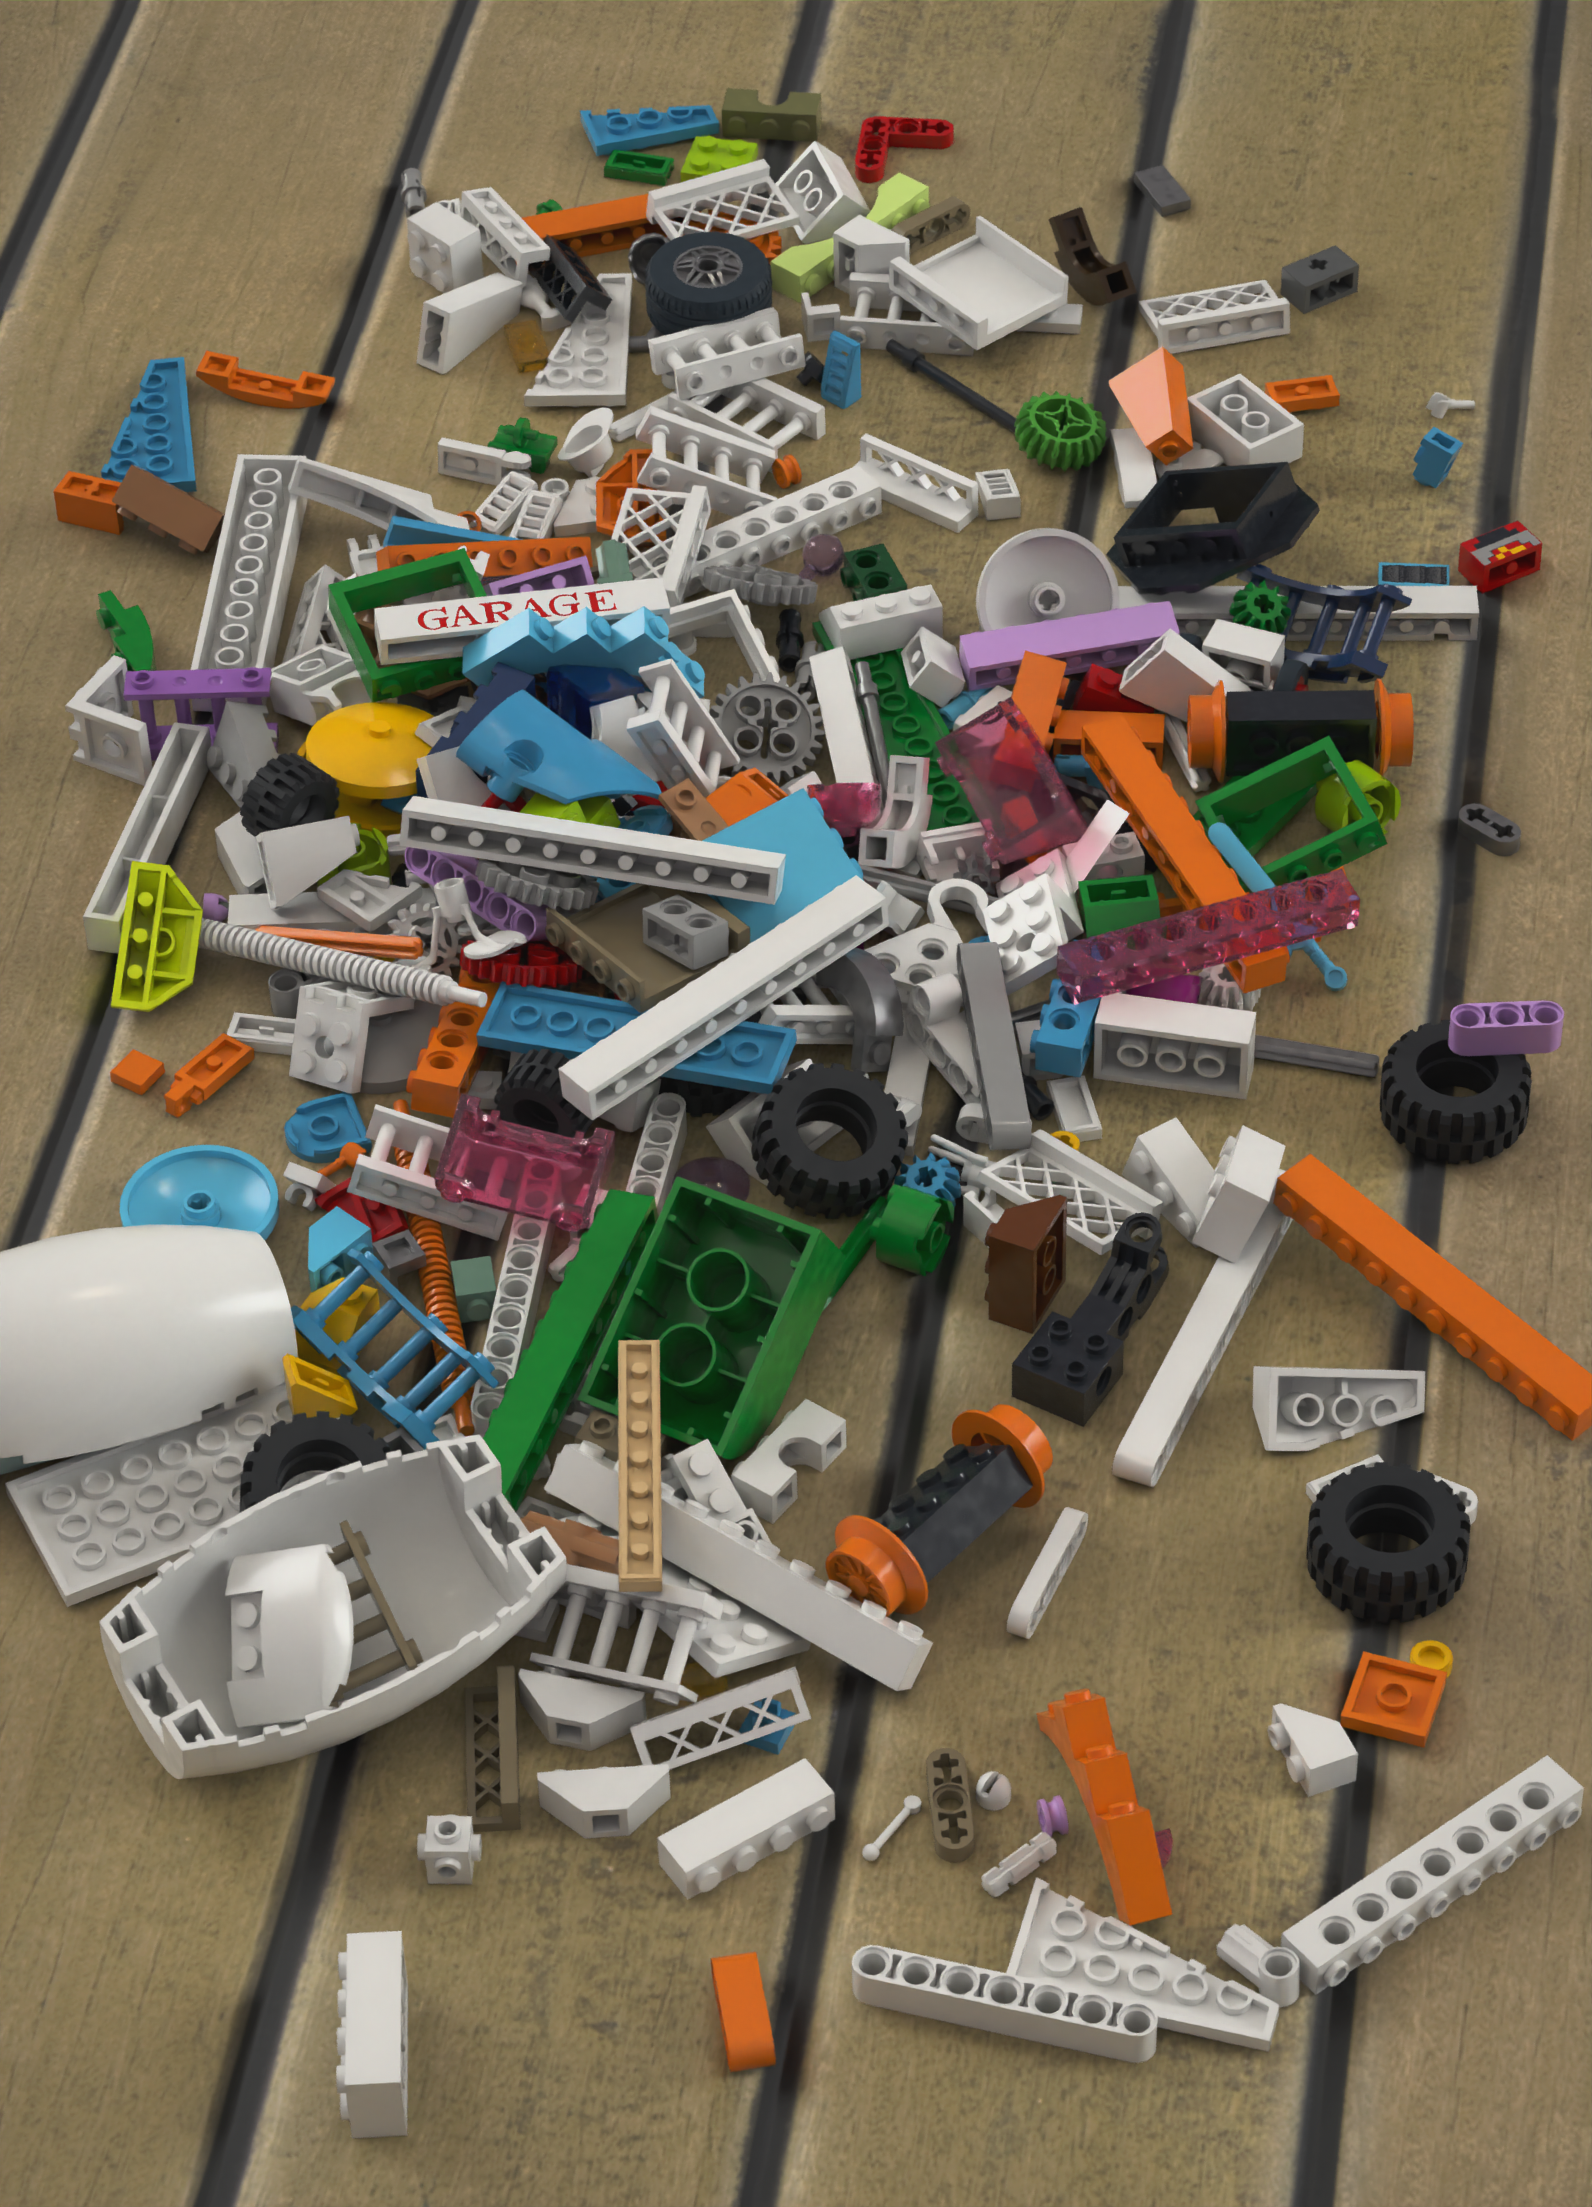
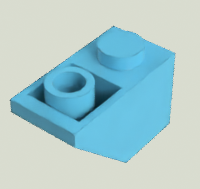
M338 1206L309 1227L308 1272L311 1292L342 1277L346 1278L358 1266L347 1255L352 1248L363 1255L367 1251L373 1254L371 1228Z

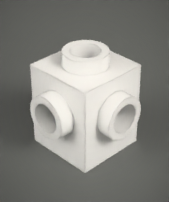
M453 1814L428 1816L426 1834H418L417 1857L418 1860H425L428 1884H472L474 1861L481 1860L482 1851L481 1834L473 1833L472 1816Z

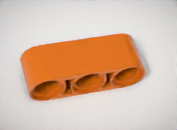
M756 1952L711 1958L712 1978L730 2072L775 2066L774 2042Z

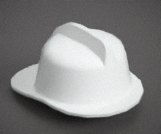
M606 407L597 408L580 418L568 433L565 443L558 454V459L560 461H568L576 471L584 472L590 478L596 477L605 462L613 454V446L608 434L614 417L612 410Z

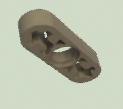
M950 197L896 224L891 231L909 239V252L911 254L961 229L970 217V207L957 197ZM933 220L932 226L925 232L927 225Z
M940 1748L933 1751L926 1761V1779L935 1851L945 1861L962 1862L968 1859L974 1851V1825L966 1762L963 1755L957 1750ZM941 1767H949L951 1782L943 1783ZM952 1798L960 1801L962 1806L955 1811H945L938 1804L944 1799ZM957 1826V1835L960 1843L954 1844L951 1843L949 1838V1827Z

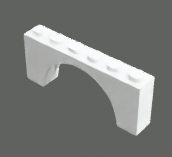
M634 695L589 707L592 719V739L603 742L653 781H658L657 773L626 730L628 719L639 716ZM460 746L416 759L427 796L430 799L481 806L491 795L487 785L479 779L469 766L456 757ZM627 794V795H628V797H630V796H634V795H636V794ZM502 804L498 808L500 810L510 811V809L505 804Z

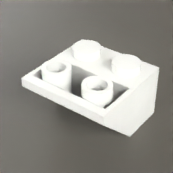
M861 215L856 216L833 232L834 287L848 294L851 272L889 275L891 260L900 256L910 263L909 239Z

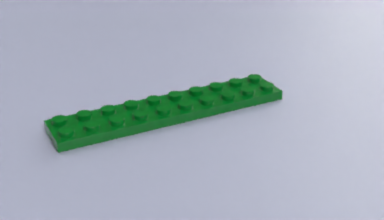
M820 621L813 622L812 634L818 645L821 643L824 651L834 649ZM903 648L850 660L856 686H858L855 665L861 661L868 662L872 682L876 683L878 688L879 701L877 706L889 762L890 755L930 758L927 795H933L926 831L990 820L997 840H1004V826L934 703L909 688L900 653ZM861 705L862 713H863V717H864V721H865V726H866V730H867V734H868V729H867V724H866V720H865L864 710H863V706Z

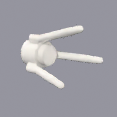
M936 1134L931 1135V1141L943 1146L947 1150L929 1146V1153L932 1152V1154L940 1158L946 1157L947 1160L964 1166L961 1181L967 1182V1186H961V1195L972 1190L979 1197L980 1192L984 1191L985 1185L978 1182L979 1172L996 1162L990 1161L988 1157L975 1154Z

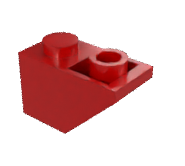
M1092 663L1076 691L1072 710L1154 714L1155 708L1119 692L1123 675Z

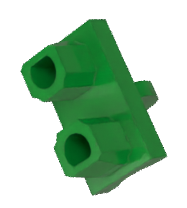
M520 417L515 426L508 424L506 426L500 425L495 438L487 446L505 450L506 453L518 451L528 454L531 458L530 472L543 474L550 464L551 455L557 447L558 441L557 436L539 433L537 430L530 429V420Z

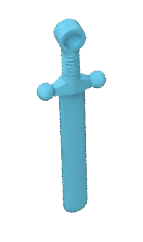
M1218 822L1212 824L1208 830L1210 841L1291 940L1286 945L1290 957L1293 953L1292 951L1303 950L1307 956H1310L1312 962L1317 965V968L1323 974L1327 988L1332 991L1344 989L1347 984L1345 970L1335 966L1315 941L1317 932L1328 928V920L1325 917H1318L1314 920V924L1309 927L1225 823Z

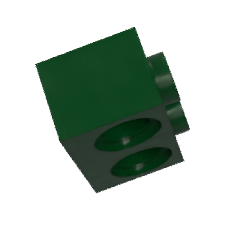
M883 543L844 553V567L840 568V578L843 587L850 589L853 602L882 594L908 590L907 583Z

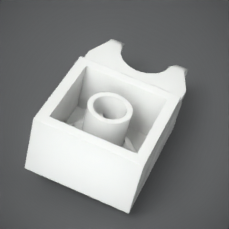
M323 644L271 669L270 697L275 712L314 726L322 717L335 710L355 704L372 702L351 655ZM385 699V700H382V701H378V702H387L388 699Z

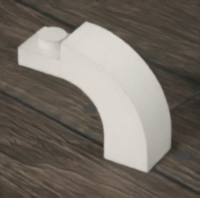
M890 755L887 799L882 817L875 827L861 828L858 857L860 865L898 869L908 865L916 856L920 832L927 830L931 814L933 795H927L930 758Z

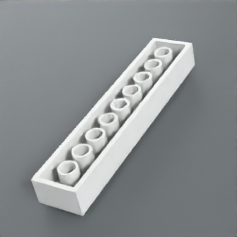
M238 454L191 670L250 667L273 668L308 498L289 493L288 490L298 456ZM262 697V705L266 706L267 697ZM211 698L191 699L193 711L212 712ZM225 698L226 702L247 703V698Z

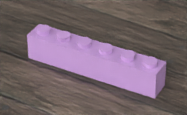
M1170 601L1148 603L1141 606L1123 609L1116 608L1105 612L1087 615L1080 614L1075 617L1044 620L1039 623L1009 626L1002 629L960 635L959 660L968 690L973 691L997 685L1015 684L1025 650L1066 662L1064 675L1087 672L1092 663L1103 668L1129 665L1167 630L1171 628L1179 635L1180 631Z

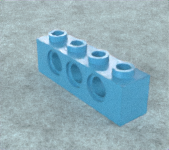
M1074 939L1070 949L1072 959L1059 966L1060 978L1053 979L1049 994L1050 1004H1044L1040 1014L1041 1028L1040 1030H1034L1032 1033L1030 1052L1035 1053L1036 1070L1081 1078L1094 1042L1095 1020L1103 991L1112 992L1118 977L1119 947Z

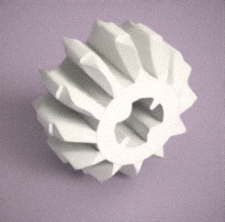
M1217 957L1215 964L1205 963L1204 969L1198 975L1203 977L1198 999L1201 1005L1253 1011L1255 1003H1258V999L1261 996V988L1244 994L1219 957Z

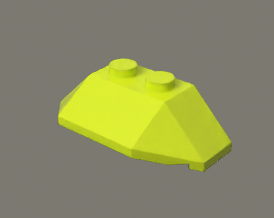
M132 861L111 1008L150 1012L193 985L203 909L176 876L170 865Z

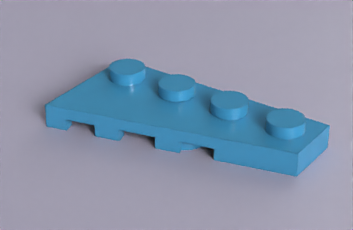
M711 105L669 107L667 112L662 113L652 108H639L638 114H621L620 109H607V115H591V110L580 111L581 124L596 156L611 155L614 149L622 151L641 150L649 146L665 143L673 144L677 141L695 138L696 136L703 137L719 133V121Z

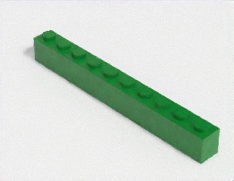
M609 1189L603 1203L597 1205L593 1223L589 1231L582 1234L579 1250L574 1260L568 1262L564 1273V1280L559 1290L553 1291L549 1309L544 1319H540L537 1322L534 1339L530 1347L523 1350L519 1368L514 1378H510L506 1383L502 1402L498 1409L495 1408L490 1415L489 1427L483 1440L501 1464L502 1494L515 1512H517L619 1307L657 1222L658 1213L655 1197Z

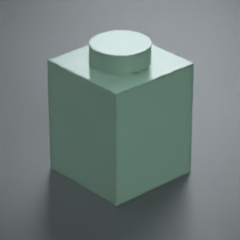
M491 1257L450 1261L453 1287L461 1323L490 1319L497 1292Z

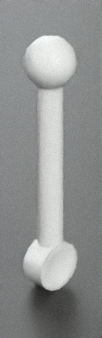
M914 1795L907 1796L904 1800L903 1810L873 1844L864 1846L862 1854L866 1860H876L880 1854L879 1849L910 1814L920 1812L921 1800L919 1797Z

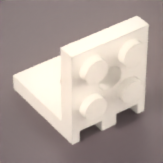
M113 655L65 705L66 711L73 713L75 720L69 727L70 739L78 741L79 749L73 754L74 761L145 786L153 769L147 725L142 721L131 718L134 714L132 700L124 701L123 696L127 671L126 659Z
M336 980L300 986L289 1076L350 1094L360 1092L369 1017L414 1009L415 999ZM326 1037L334 1045L332 1056H329L324 1048Z

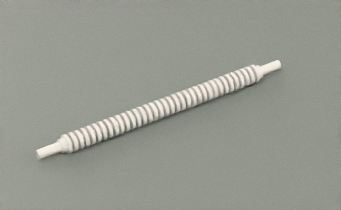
M202 918L199 948L440 1006L452 1004L455 1001L477 1007H484L487 1003L488 997L485 992L460 987L457 982L447 975Z

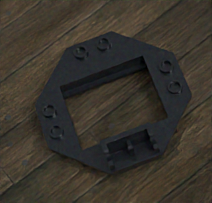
M1288 462L1165 471L1113 537L1115 544L1106 556L1108 561L1139 594L1154 593L1160 596L1169 592L1184 591L1185 593L1192 594L1293 548L1320 509L1318 504L1295 483ZM1214 508L1219 523L1170 526L1181 510Z

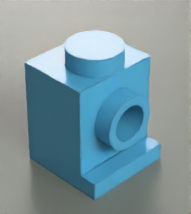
M1433 427L1420 443L1421 446L1413 459L1418 464L1412 475L1419 483L1437 488L1448 476L1463 443Z

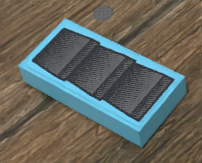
M1379 562L1378 585L1449 586V565Z

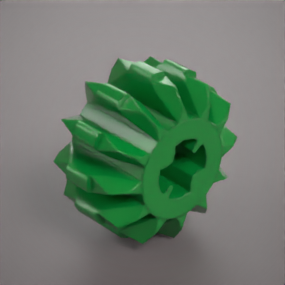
M1265 580L1258 587L1250 581L1249 584H1246L1244 590L1240 589L1233 597L1234 601L1229 608V615L1234 617L1232 623L1281 634L1285 631L1287 621L1291 616L1292 609L1286 607L1289 602L1288 596L1277 595L1279 585L1270 590L1267 588Z

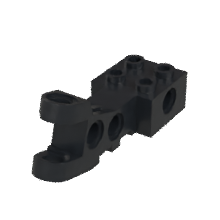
M1144 1212L1135 1213L1123 1222L1113 1239L1111 1256L1091 1292L1073 1316L1067 1318L1052 1311L1012 1363V1397L1082 1427L1085 1426L1123 1375L1124 1341L1129 1335V1329L1137 1319L1141 1320L1168 1276L1169 1263L1164 1249L1160 1246L1163 1237L1161 1225L1156 1217ZM1144 1227L1152 1230V1237L1145 1242H1136L1131 1238L1132 1233L1138 1228ZM1153 1258L1159 1261V1266L1154 1271L1151 1270Z

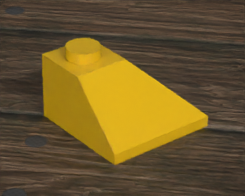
M342 1277L311 1292L300 1308L304 1311L309 1307L314 1309L345 1278ZM362 1284L325 1320L327 1325L322 1330L337 1345L342 1340L347 1342L380 1309L378 1289ZM295 1330L298 1358L341 1376L337 1370L342 1365L334 1357L329 1361L322 1353L319 1354Z

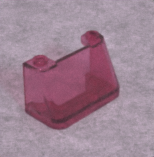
M1012 697L935 742L941 753V756L936 758L940 768L947 778L954 775L960 783L986 831L984 834L987 840L982 842V845L992 862L999 859L1004 865L1062 847L1066 844L1078 842L1087 830L1088 825L1039 736Z
M461 1093L434 1176L435 1187L441 1192V1197L454 1203L466 1201L554 1223L559 1228L568 1232H578L579 1229L587 1228L615 1159V1132L596 1127L591 1138L584 1139V1132L576 1131L575 1138H570L500 1120V1111L492 1110L491 1115H488L479 1108L480 1098Z

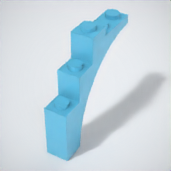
M645 606L611 626L603 617H599L588 607L578 611L555 626H552L546 618L540 617L532 609L527 608L463 647V675L477 686L481 684L489 685L495 677L492 675L491 670L498 662L530 675L563 669H600L641 677L638 673L640 667L672 658L699 698L704 697L705 678L704 669L701 665L682 653L673 642L668 641L669 628L665 620L660 616H656Z

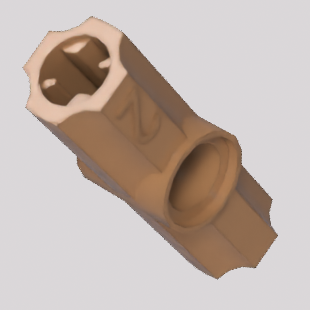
M529 1511L526 1516L520 1518L530 1533L545 1526L566 1556V1564L619 1575L618 1539L603 1535L601 1531L570 1519H566L563 1522L538 1512Z

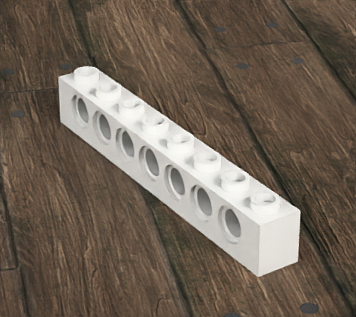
M857 465L705 530L685 598L706 589L702 586L704 569L706 567H720L722 565L741 568L743 564L761 566L881 514V486ZM662 553L648 562L656 568L665 563L667 557ZM640 565L630 572L633 573V577L636 579L648 571Z
M1547 1755L1284 1931L1281 1936V1947L1288 1948L1298 1956L1300 1980L1315 1995L1328 1986L1340 1984L1350 1971L1363 1962H1372L1388 1945L1397 1939L1399 1941L1406 1939L1413 1933L1416 1926L1430 1917L1436 1918L1440 1916L1450 1903L1463 1894H1472L1488 1877L1496 1872L1502 1873L1506 1871L1516 1858L1528 1850L1533 1851L1540 1848L1550 1835L1562 1827L1569 1828L1582 1813L1581 1806L1584 1788Z

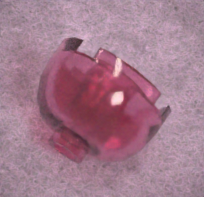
M835 783L829 786H824V784L807 785V794L810 799L812 797L816 798L823 809V819L829 828H835L841 837H855L856 829L869 826L876 820L880 811L881 783Z

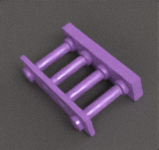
M250 667L239 669L126 671L123 696L124 701L138 700L141 721L147 725L151 760H157L173 725L156 726L153 700L174 699L177 723L192 724L189 699L211 698L214 724L199 726L209 727L211 746H213L226 705L225 698H247V703L262 705V697H270L272 670L271 668ZM266 723L268 729L275 730L278 738L273 744L278 753V723Z

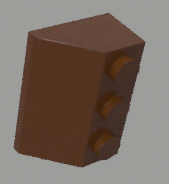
M1057 1195L1008 1208L997 1223L993 1222L989 1226L985 1236V1245L989 1246V1256L985 1264V1273L989 1274V1283L985 1292V1301L989 1302V1320L1031 1334L1034 1333L1066 1281L1067 1197Z

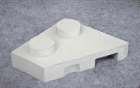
M601 477L576 480L553 523L555 537L597 532L596 482Z
M347 869L342 870L317 888L319 900L370 933L396 916L397 911L409 907L423 897L422 885L419 883L411 882L409 887L405 888L390 885L389 877L368 876L362 872Z

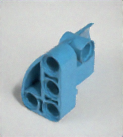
M523 689L505 699L492 710L464 739L456 753L458 759L482 777L490 775L491 777L486 783L487 787L496 796L508 802H515L524 787L565 805L590 797L606 796L610 799H616L626 794L646 795L658 799L662 793L655 781L603 742L587 738Z

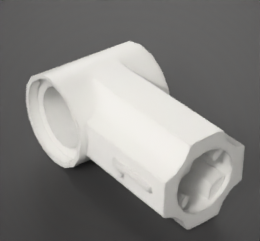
M1235 1923L1224 1932L1223 1938L1217 1945V1956L1259 1987L1260 1995L1279 2004V2008L1287 2007L1298 1999L1300 1992L1299 1960L1293 1951L1284 1947H1273L1244 1924L1238 1926Z

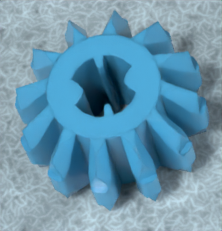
M930 1152L926 1160H921L918 1156L914 1155L913 1165L901 1163V1175L895 1176L894 1184L907 1186L949 1200L954 1207L956 1205L955 1199L961 1197L962 1190L959 1184L960 1176L958 1170L955 1167H951L950 1161L946 1157L936 1161V1157L932 1152Z

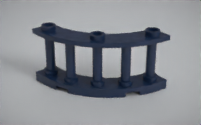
M1257 564L1237 574L1236 578L1247 583L1251 581L1256 587L1264 580L1267 588L1270 590L1279 585L1278 594L1288 596L1289 602L1286 607L1292 610L1291 616L1287 621V627L1281 633V635H1285V642L1301 601L1323 606L1308 649H1304L1303 652L1289 650L1286 647L1284 649V662L1287 659H1294L1308 665L1309 680L1347 684L1349 677H1358L1357 681L1360 683L1376 681L1377 678L1384 677L1388 664L1378 660L1379 657L1376 654L1392 611L1410 606L1412 601L1411 598L1402 595L1403 591L1400 588L1389 584L1362 590H1345L1336 585H1327V587L1315 586L1273 574L1270 568L1261 564ZM1337 609L1355 611L1341 652L1336 653V655H1322L1321 652ZM1370 612H1376L1364 647L1357 651Z

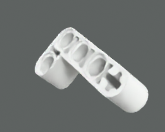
M946 972L913 985L905 1014V1024L909 1035L966 1104H981L968 1028L965 1021L959 1016L962 990L958 980L952 973Z

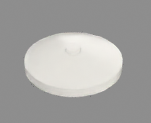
M1057 528L1029 530L1012 537L1002 544L986 563L978 582L976 594V609L983 632L1009 626L1039 623L1044 620L1075 617L1080 614L1087 615L1119 608L1117 579L1105 555L1086 538Z

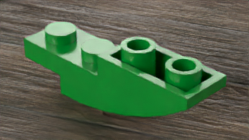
M111 590L98 594L100 609L96 610V615L103 630L108 629L115 649V653L111 654V657L115 655L126 659L127 671H156L151 631L140 607L136 605L124 609Z

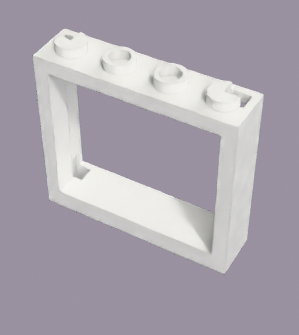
M735 589L670 608L668 638L726 621L752 673L757 672L760 680L765 681L768 673L772 672L774 682L778 683L780 681L776 659L768 655L765 649L763 634L759 628H754L750 620L749 607L741 603ZM631 680L634 686L648 687L645 682ZM769 701L764 702L765 716L762 722L763 728L768 726L771 706ZM752 707L741 708L745 715L754 716L757 714ZM779 710L776 712L782 719L787 720L789 717L788 711Z

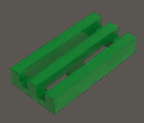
M614 149L604 166V177L666 186L667 179L670 178L671 171L673 172L675 168L674 159Z

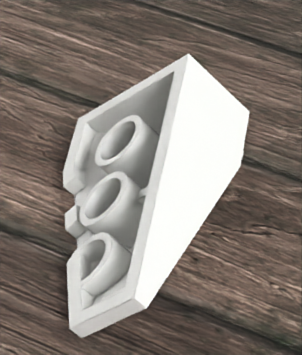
M1253 1367L1252 1407L1265 1450L1309 1451L1320 1447V1445L1338 1439H1345L1354 1436L1356 1433L1377 1426L1381 1427L1424 1412L1425 1371Z

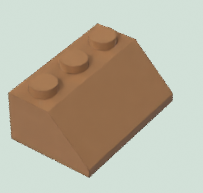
M131 465L112 499V502L119 505L118 513L133 521H136L138 516L150 522L147 529L163 538H166L168 533L180 539L178 546L194 555L199 550L208 553L220 537L224 513L143 468Z

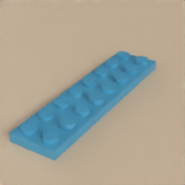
M502 981L476 1036L478 1046L525 1054L533 1049L539 1052L541 1049H549L552 1053L560 1052L571 1060V1058H576L596 1045L600 1040L610 1036L646 1011L640 1013L627 1002L529 985L522 987L517 983L506 985V982ZM743 1021L662 1074L661 1077L769 1094L773 1086L781 1079L797 1041L796 1029Z

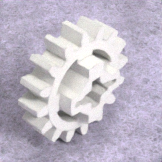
M420 903L410 905V911L406 908L397 911L400 920L394 919L388 922V926L394 931L392 934L387 935L418 937L420 939L425 937L423 948L426 946L428 950H424L422 956L428 957L434 921L432 908L435 907V903H427L424 907ZM441 917L436 960L438 964L432 967V972L452 976L449 967H459L460 961L455 956L461 952L462 948L461 945H458V939L464 936H460L458 932H455L454 927L458 922L448 923L446 917ZM417 919L427 920L421 927L411 924ZM395 958L393 962L399 961L401 959Z

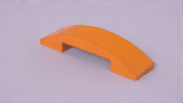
M210 351L205 352L196 370V376L227 395L249 403L277 408L296 409L324 404L335 384V377L302 371L299 380L241 369L239 368L238 357Z

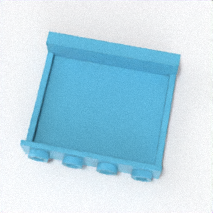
M804 788L702 840L704 842L786 854L782 891L774 905L707 894L750 927V943L756 941L777 925L796 915L805 907L816 902L855 875L861 879L863 878V872L859 863L854 858L849 859L844 851L843 840L835 828L830 829L823 819L824 812L820 803L814 797L810 799Z

